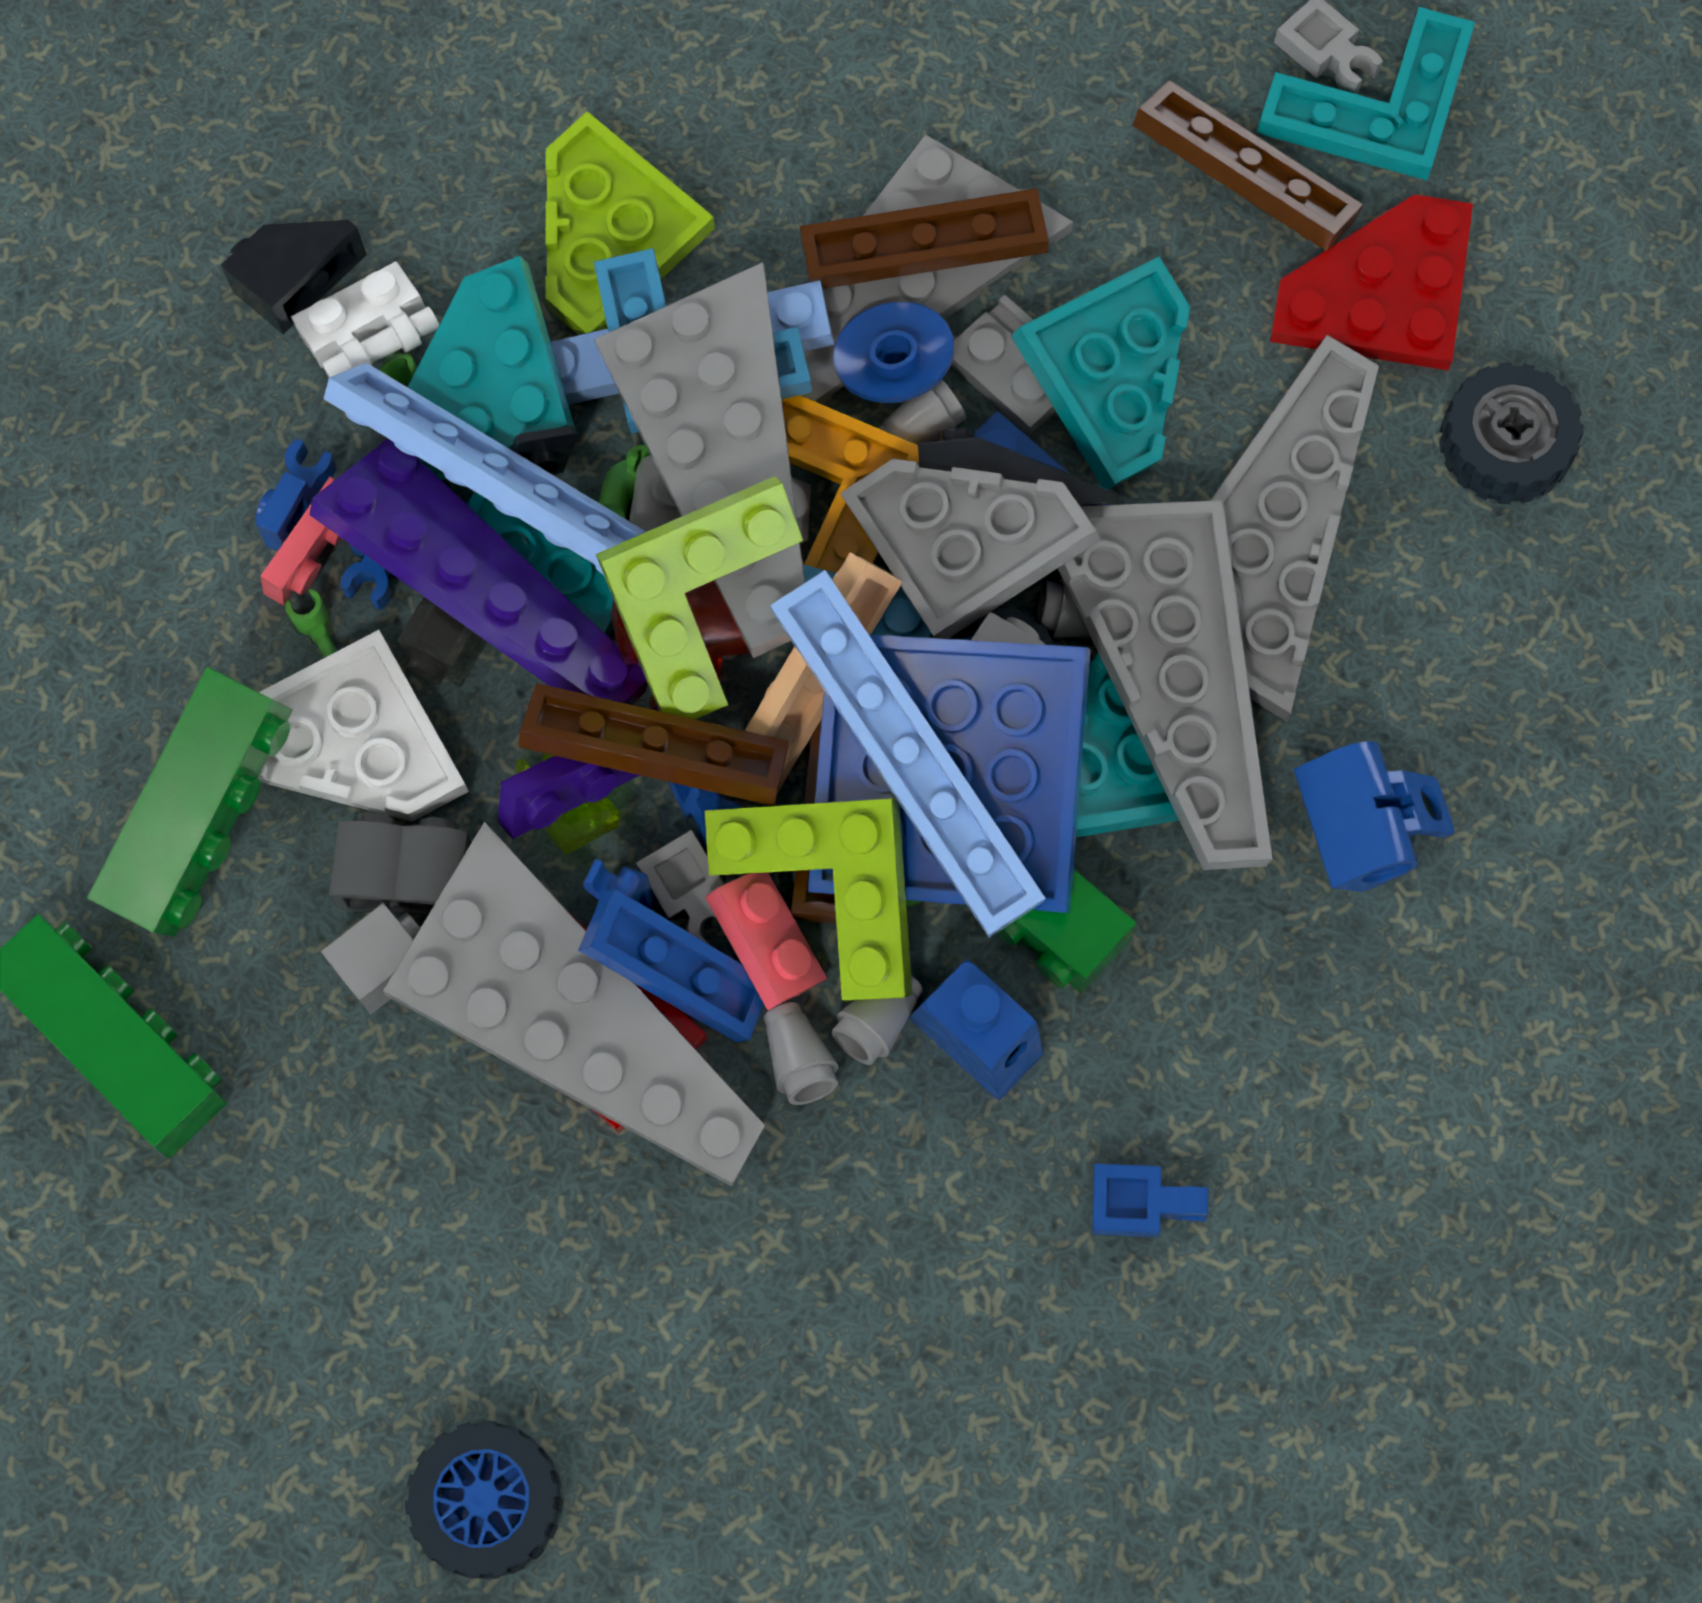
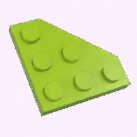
M588 111L546 148L547 201L545 244L547 248V276H545V298L548 310L577 335L608 329L594 262L653 248L660 278L662 279L715 230L714 217Z

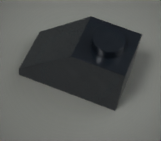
M349 220L267 224L261 226L250 238H244L236 243L229 252L227 259L221 264V267L233 293L279 332L284 334L294 325L291 316L318 302L367 254L357 226Z

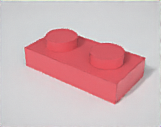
M329 477V479L327 480V482L324 484V486L322 487V489H321L320 491H322L324 488H326V487H327L329 484H331L335 479H333L332 477ZM311 504L260 576L263 594L282 605L286 604V601L293 592L302 596L313 584L321 569V564L316 559L329 542L337 546L343 540L309 515Z
M768 872L748 873L718 887L705 897L768 1011L828 979Z

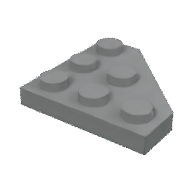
M891 459L840 493L892 574L902 581V589L934 638L937 639L951 638L1100 541L1098 532L1065 484L1058 481L1038 479L1037 483L1004 479L1000 473L952 467L950 472L921 468L917 462Z

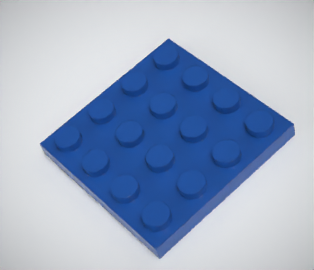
M869 635L1045 896V902L1032 910L1070 913L1090 649L1075 646ZM824 691L815 803L895 798ZM900 805L906 900L967 905ZM833 869L810 870L808 892L834 894Z

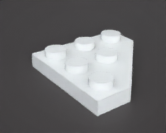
M380 630L259 692L293 709L288 719L290 723L288 738L276 755L269 756L258 777L261 783L411 822L469 792Z

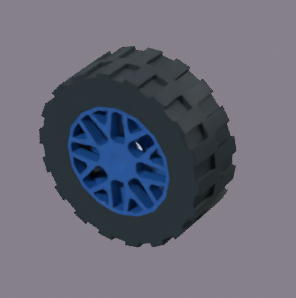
M482 1420V1423L479 1424L467 1422L457 1425V1430L449 1434L443 1432L436 1437L433 1446L428 1451L423 1450L416 1460L418 1462L414 1474L409 1475L406 1486L410 1489L409 1498L405 1500V1512L410 1516L412 1526L409 1529L414 1540L420 1543L423 1548L422 1552L431 1561H435L443 1569L460 1576L489 1580L498 1579L500 1576L510 1573L515 1574L524 1569L526 1564L533 1559L536 1560L545 1551L543 1548L550 1538L553 1539L558 1528L556 1524L559 1513H562L563 1499H561L560 1493L562 1484L559 1473L556 1472L552 1463L553 1460L533 1438L520 1429L511 1425L498 1424L496 1421Z

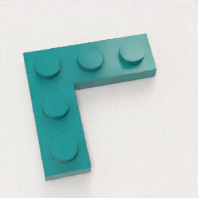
M1418 7L1389 103L1275 72L1260 118L1257 134L1427 181L1475 22Z

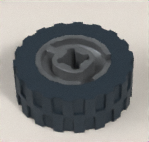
M1512 362L1500 363L1498 367L1490 368L1487 366L1478 370L1476 376L1473 378L1469 376L1461 383L1458 392L1454 393L1442 420L1439 431L1442 432V437L1439 441L1440 453H1444L1446 459L1444 464L1449 473H1454L1458 478L1457 483L1464 489H1471L1476 493L1475 496L1487 500V498L1498 500L1499 504H1510L1512 501H1520L1522 504L1533 501L1534 497L1540 494L1543 497L1552 491L1557 482L1560 483L1580 449L1581 445L1578 444L1583 437L1584 424H1580L1582 413L1579 405L1575 404L1572 400L1571 391L1566 385H1560L1555 380L1556 377L1549 372H1540L1534 369L1535 366L1528 364L1516 366L1512 365Z

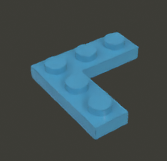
M653 248L594 262L608 332L667 306ZM798 327L773 332L782 399L813 392ZM624 404L631 434L637 433L639 431Z

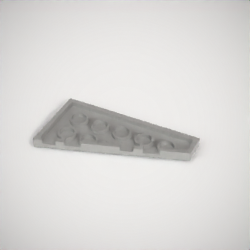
M925 134L863 216L1021 190ZM1041 203L1049 244L1053 241L1056 243L1072 232L1074 221ZM1031 256L823 289L834 345L804 352L813 392L800 396L823 405L832 399L833 393L844 386L835 370L833 362L834 346L842 329L861 312L889 302H912L931 308L945 320L980 296L983 289L1009 271L1015 272L1028 263Z
M763 262L594 339L597 350L681 517L776 476L784 486L797 522L766 273ZM800 543L714 580L753 658L791 641L772 613L770 605L805 583Z
M1328 335L1210 500H1223L1250 699L1288 722L1292 711L1298 680L1305 660L1312 625L1320 601L1345 495L1352 475L1360 436L1363 431L1379 365Z
M1223 500L1080 506L1097 530L1100 541L1058 567V570L1202 869L1267 867L1273 858Z
M484 822L384 988L385 995L732 1187L765 1127L763 1122L633 982L578 951L586 931Z

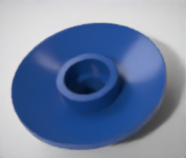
M889 302L861 312L846 324L835 342L833 362L841 383L856 396L879 403L902 402L926 393L943 379L953 361L954 340L947 322L931 308L912 302Z

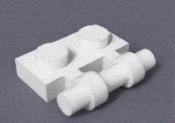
M397 261L291 316L297 331L320 367L326 372L328 378L364 363L372 366L373 363L401 348L407 353L422 345L420 338L437 330L439 327V323L429 306L425 308L420 294Z

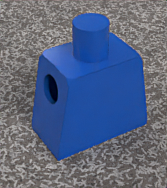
M967 959L954 969L909 1016V1019L998 1101L1043 1056L1037 1022L985 973ZM1017 1048L1016 1053L1006 1061L1014 1049Z

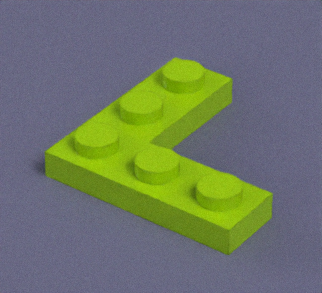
M776 476L595 554L657 707L661 712L698 719L728 705L685 593L803 541L784 486Z
M896 798L705 811L709 876L833 869L842 1000L889 999L912 996L900 805Z

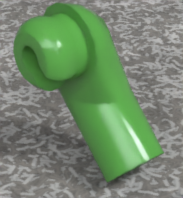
M638 445L631 448L625 460L610 468L603 482L598 503L623 518L626 517L629 504L633 499L637 466L644 457L651 456L646 445Z

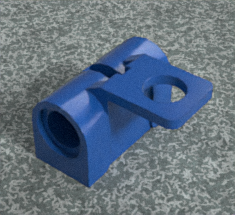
M1365 741L1343 746L1293 769L1331 888L1362 892L1400 877L1418 866V860L1410 839L1411 836L1421 834L1446 838L1454 834V826L1437 779L1433 776L1404 770L1388 772L1377 742ZM1421 791L1430 801L1434 812V819L1425 808Z

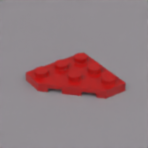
M1414 194L1338 242L1328 251H1324L1280 279L1270 342L1318 349L1328 335L1367 358L1449 371L1453 361L1473 203Z

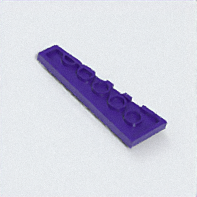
M387 438L312 498L309 513L311 517L547 685L631 705L646 692L648 682L642 668L416 456L400 451L390 439Z

